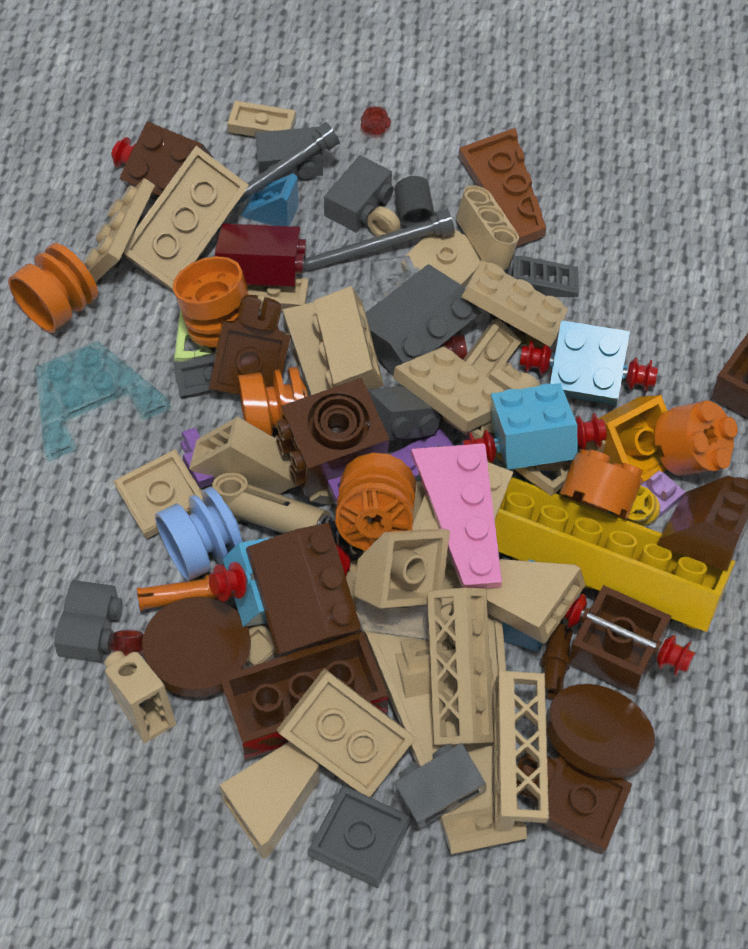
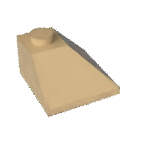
M444 528L384 532L358 559L354 596L378 608L428 604L427 591L443 590L450 530Z

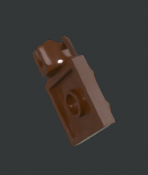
M244 295L241 300L238 317L233 321L222 320L208 383L209 389L240 395L239 375L261 372L266 387L273 386L274 370L280 369L282 375L291 335L279 330L278 324L282 311L279 302L264 297L259 315L261 300L258 299V295Z
M526 752L520 759L517 767L529 777L537 770V762ZM560 754L558 758L547 756L549 819L547 823L543 824L602 854L607 850L633 784L622 778H605L587 773L568 762ZM538 777L533 781V783H534L537 787H538ZM516 778V786L518 787L521 782ZM525 788L519 794L532 800L535 804V810H538V799Z

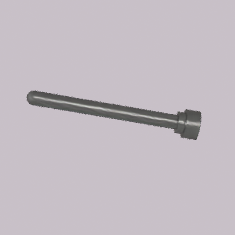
M327 122L323 123L315 129L316 133L312 135L313 139L248 182V188L233 208L318 150L323 152L328 149L330 151L339 145V138Z
M448 208L435 212V216L430 217V221L304 259V271H311L432 233L435 236L441 234L442 237L455 234Z

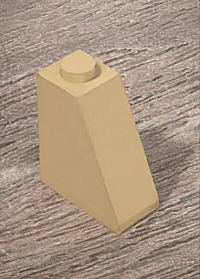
M239 417L232 419L196 440L189 467L193 472L214 476V478L224 473H239L245 476L249 485L276 494H281L295 487L289 472V466H292L288 455H281L276 439Z
M499 559L502 584L500 588L486 589L487 613L545 644L585 587L581 568L571 564Z
M290 741L220 784L223 802L263 859L270 856L320 781L319 766L321 764Z

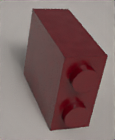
M222 223L215 256L227 257L236 261L243 271L246 284L295 286L297 274H303L307 240L301 239V227Z

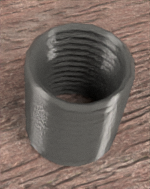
M408 176L397 182L394 192L401 224L405 227H410L430 221V217L435 216L428 181L421 176Z

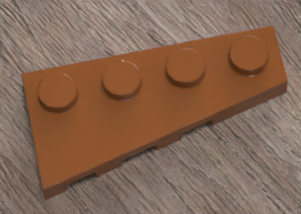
M516 127L460 147L459 158L477 186L483 187L491 193L518 233L517 246L544 237L546 226L537 196L534 195L530 173L527 172L523 150L518 143Z

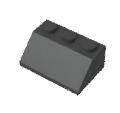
M430 264L423 267L366 311L375 352L392 376L396 366L434 351L481 313L475 304L462 298L465 289L461 284Z

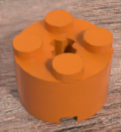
M709 400L676 406L669 411L663 412L658 418L655 428L656 446H661L664 457H660L663 465L668 471L677 476L706 473L729 467L734 448V437L738 431L737 423L732 417H728L718 404Z
M581 449L580 453H576L571 463L560 495L569 496V499L604 512L615 513L614 516L628 520L643 481L641 478L643 470L627 463H622L621 465L613 462V464L608 463L610 456L592 449L589 451Z

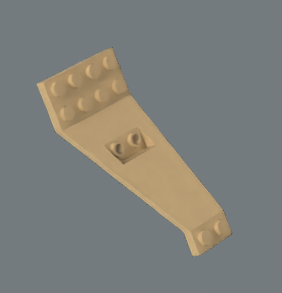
M358 560L350 561V570L347 572L346 580L361 630L365 635L400 725L416 738L409 748L415 762L421 767L434 759L432 754L447 745H434L428 604L378 608L354 596ZM446 562L443 590L462 588L454 565ZM453 597L442 598L441 607L453 601ZM487 613L493 717V686L498 672L506 671L502 621ZM447 636L442 643L443 654L450 660L456 652V644H451ZM450 673L444 681V691L452 698L457 692L458 686L457 680ZM453 712L446 719V736H460L459 719ZM494 742L463 744L486 782L487 790L438 818L450 853L455 854L527 839L525 822L515 821L511 831L495 830Z

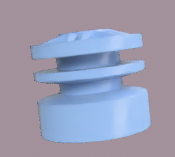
M212 487L202 491V500L197 495L189 497L191 515H188L178 503L155 514L156 525L165 548L186 581H191L211 570L209 553L219 564L224 565L223 558L238 543L243 542L239 526L232 511L219 493Z

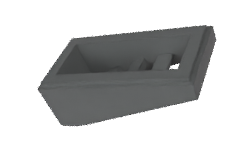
M513 256V278L527 281L535 290L545 296L578 297V267L526 256ZM536 275L543 276V280L537 279ZM549 276H556V283L550 282ZM562 276H569V285L562 284Z

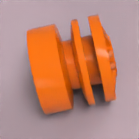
M59 243L49 245L44 253H39L35 257V265L31 263L25 264L8 279L9 289L22 311L34 323L49 333H55L71 320L73 316L72 311L81 312L86 304H91L97 299L99 294L93 276L84 263L71 250Z
M219 256L203 258L190 263L174 279L173 292L178 306L183 313L182 317L191 339L201 346H217L222 320H235L238 317L242 298L244 295H249L243 271L236 261Z
M288 368L289 384H283L280 369L274 370L273 386L266 387L261 372L239 375L238 385L244 421L273 437V428H277L276 421L280 420L281 405L307 397L306 387L300 378L298 368Z
M369 453L358 456L347 464L340 479L335 524L340 535L350 545L366 551L384 532L412 530L416 480L412 470L401 459L384 453Z

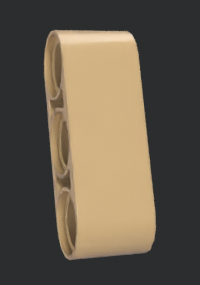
M479 186L466 187L456 215L458 224L483 261L497 264L503 270L509 268L518 243V233L488 190Z

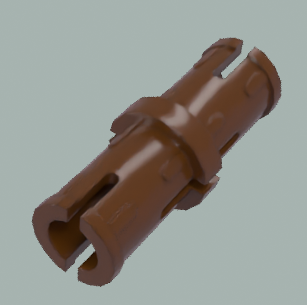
M558 624L548 639L546 654H542L541 665L543 673H545V698L553 700L563 690L566 670L570 669L571 664L569 647L573 630L568 628L566 631L567 626L563 624Z

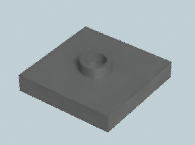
M342 785L307 850L308 856L378 888L412 822V816Z

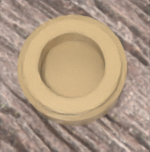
M377 207L367 218L368 226L376 236L394 232L401 228L396 214L386 207Z

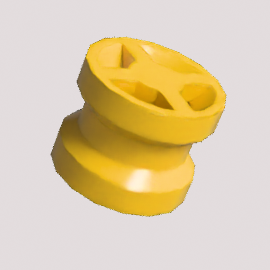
M640 486L628 517L631 522L641 526L650 525L656 521L661 510L659 500L646 487Z

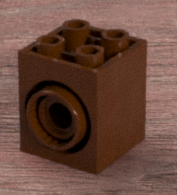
M362 378L281 405L280 420L276 421L279 435L276 436L277 446L282 456L288 455L292 466H289L291 479L296 487L301 485L305 497L328 489V480L340 477L347 464L358 456L369 453L387 454L389 436Z

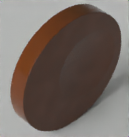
M189 597L166 605L152 617L143 636L144 660L162 681L165 689L182 696L204 697L221 692L219 676L247 668L250 660L251 637L248 626L243 627L240 615L235 609L224 602L212 598Z
M576 684L566 687L554 697L546 714V731L555 749L577 768L596 776L624 778L639 772L647 763L655 746V733L652 724L642 709L628 697L604 686Z

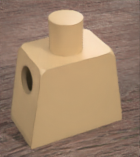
M122 651L110 654L105 660L106 669L104 672L111 692L143 743L145 744L177 725L164 684L138 652H132L127 656ZM147 699L146 705L142 707L140 703Z

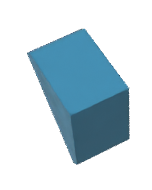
M292 173L268 184L249 197L241 216L273 226H290L299 207L298 177Z

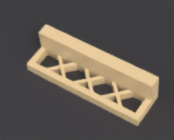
M456 588L427 591L434 745L494 742L486 589ZM453 597L454 614L447 621L441 615L440 598ZM448 635L456 643V652L450 660L443 654L442 643ZM450 673L457 680L458 690L452 698L444 691V681ZM452 712L459 719L460 736H446V719Z
M499 671L493 686L495 830L511 831L515 821L547 823L549 819L545 673ZM514 684L535 685V698L526 705L515 694ZM535 705L536 714L531 710ZM515 706L520 710L517 714H515ZM524 715L536 726V733L528 740L515 729V723ZM536 741H537V750L532 746V744L535 743ZM516 742L521 746V747L518 748L517 750H516ZM525 751L537 762V770L529 777L516 766V759ZM537 777H538V787L533 783V781H534ZM516 778L521 782L518 787L516 786ZM527 788L538 799V810L517 809V795Z

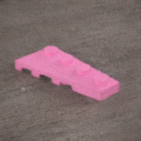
M485 444L411 449L412 460L421 476V483L433 507L439 529L446 528L450 530L448 553L462 588H500L502 578Z

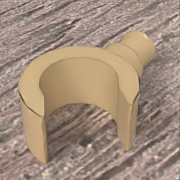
M506 363L501 368L503 372L527 388L541 385L534 376L528 373H519L517 369L512 367L511 363Z

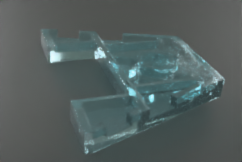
M99 341L36 366L44 452L48 462L77 450L76 444L64 422L128 395L143 421L171 409L170 401L166 396Z

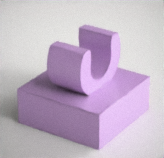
M660 470L641 485L649 489L659 500L661 506L659 518L680 502L685 494L681 487Z

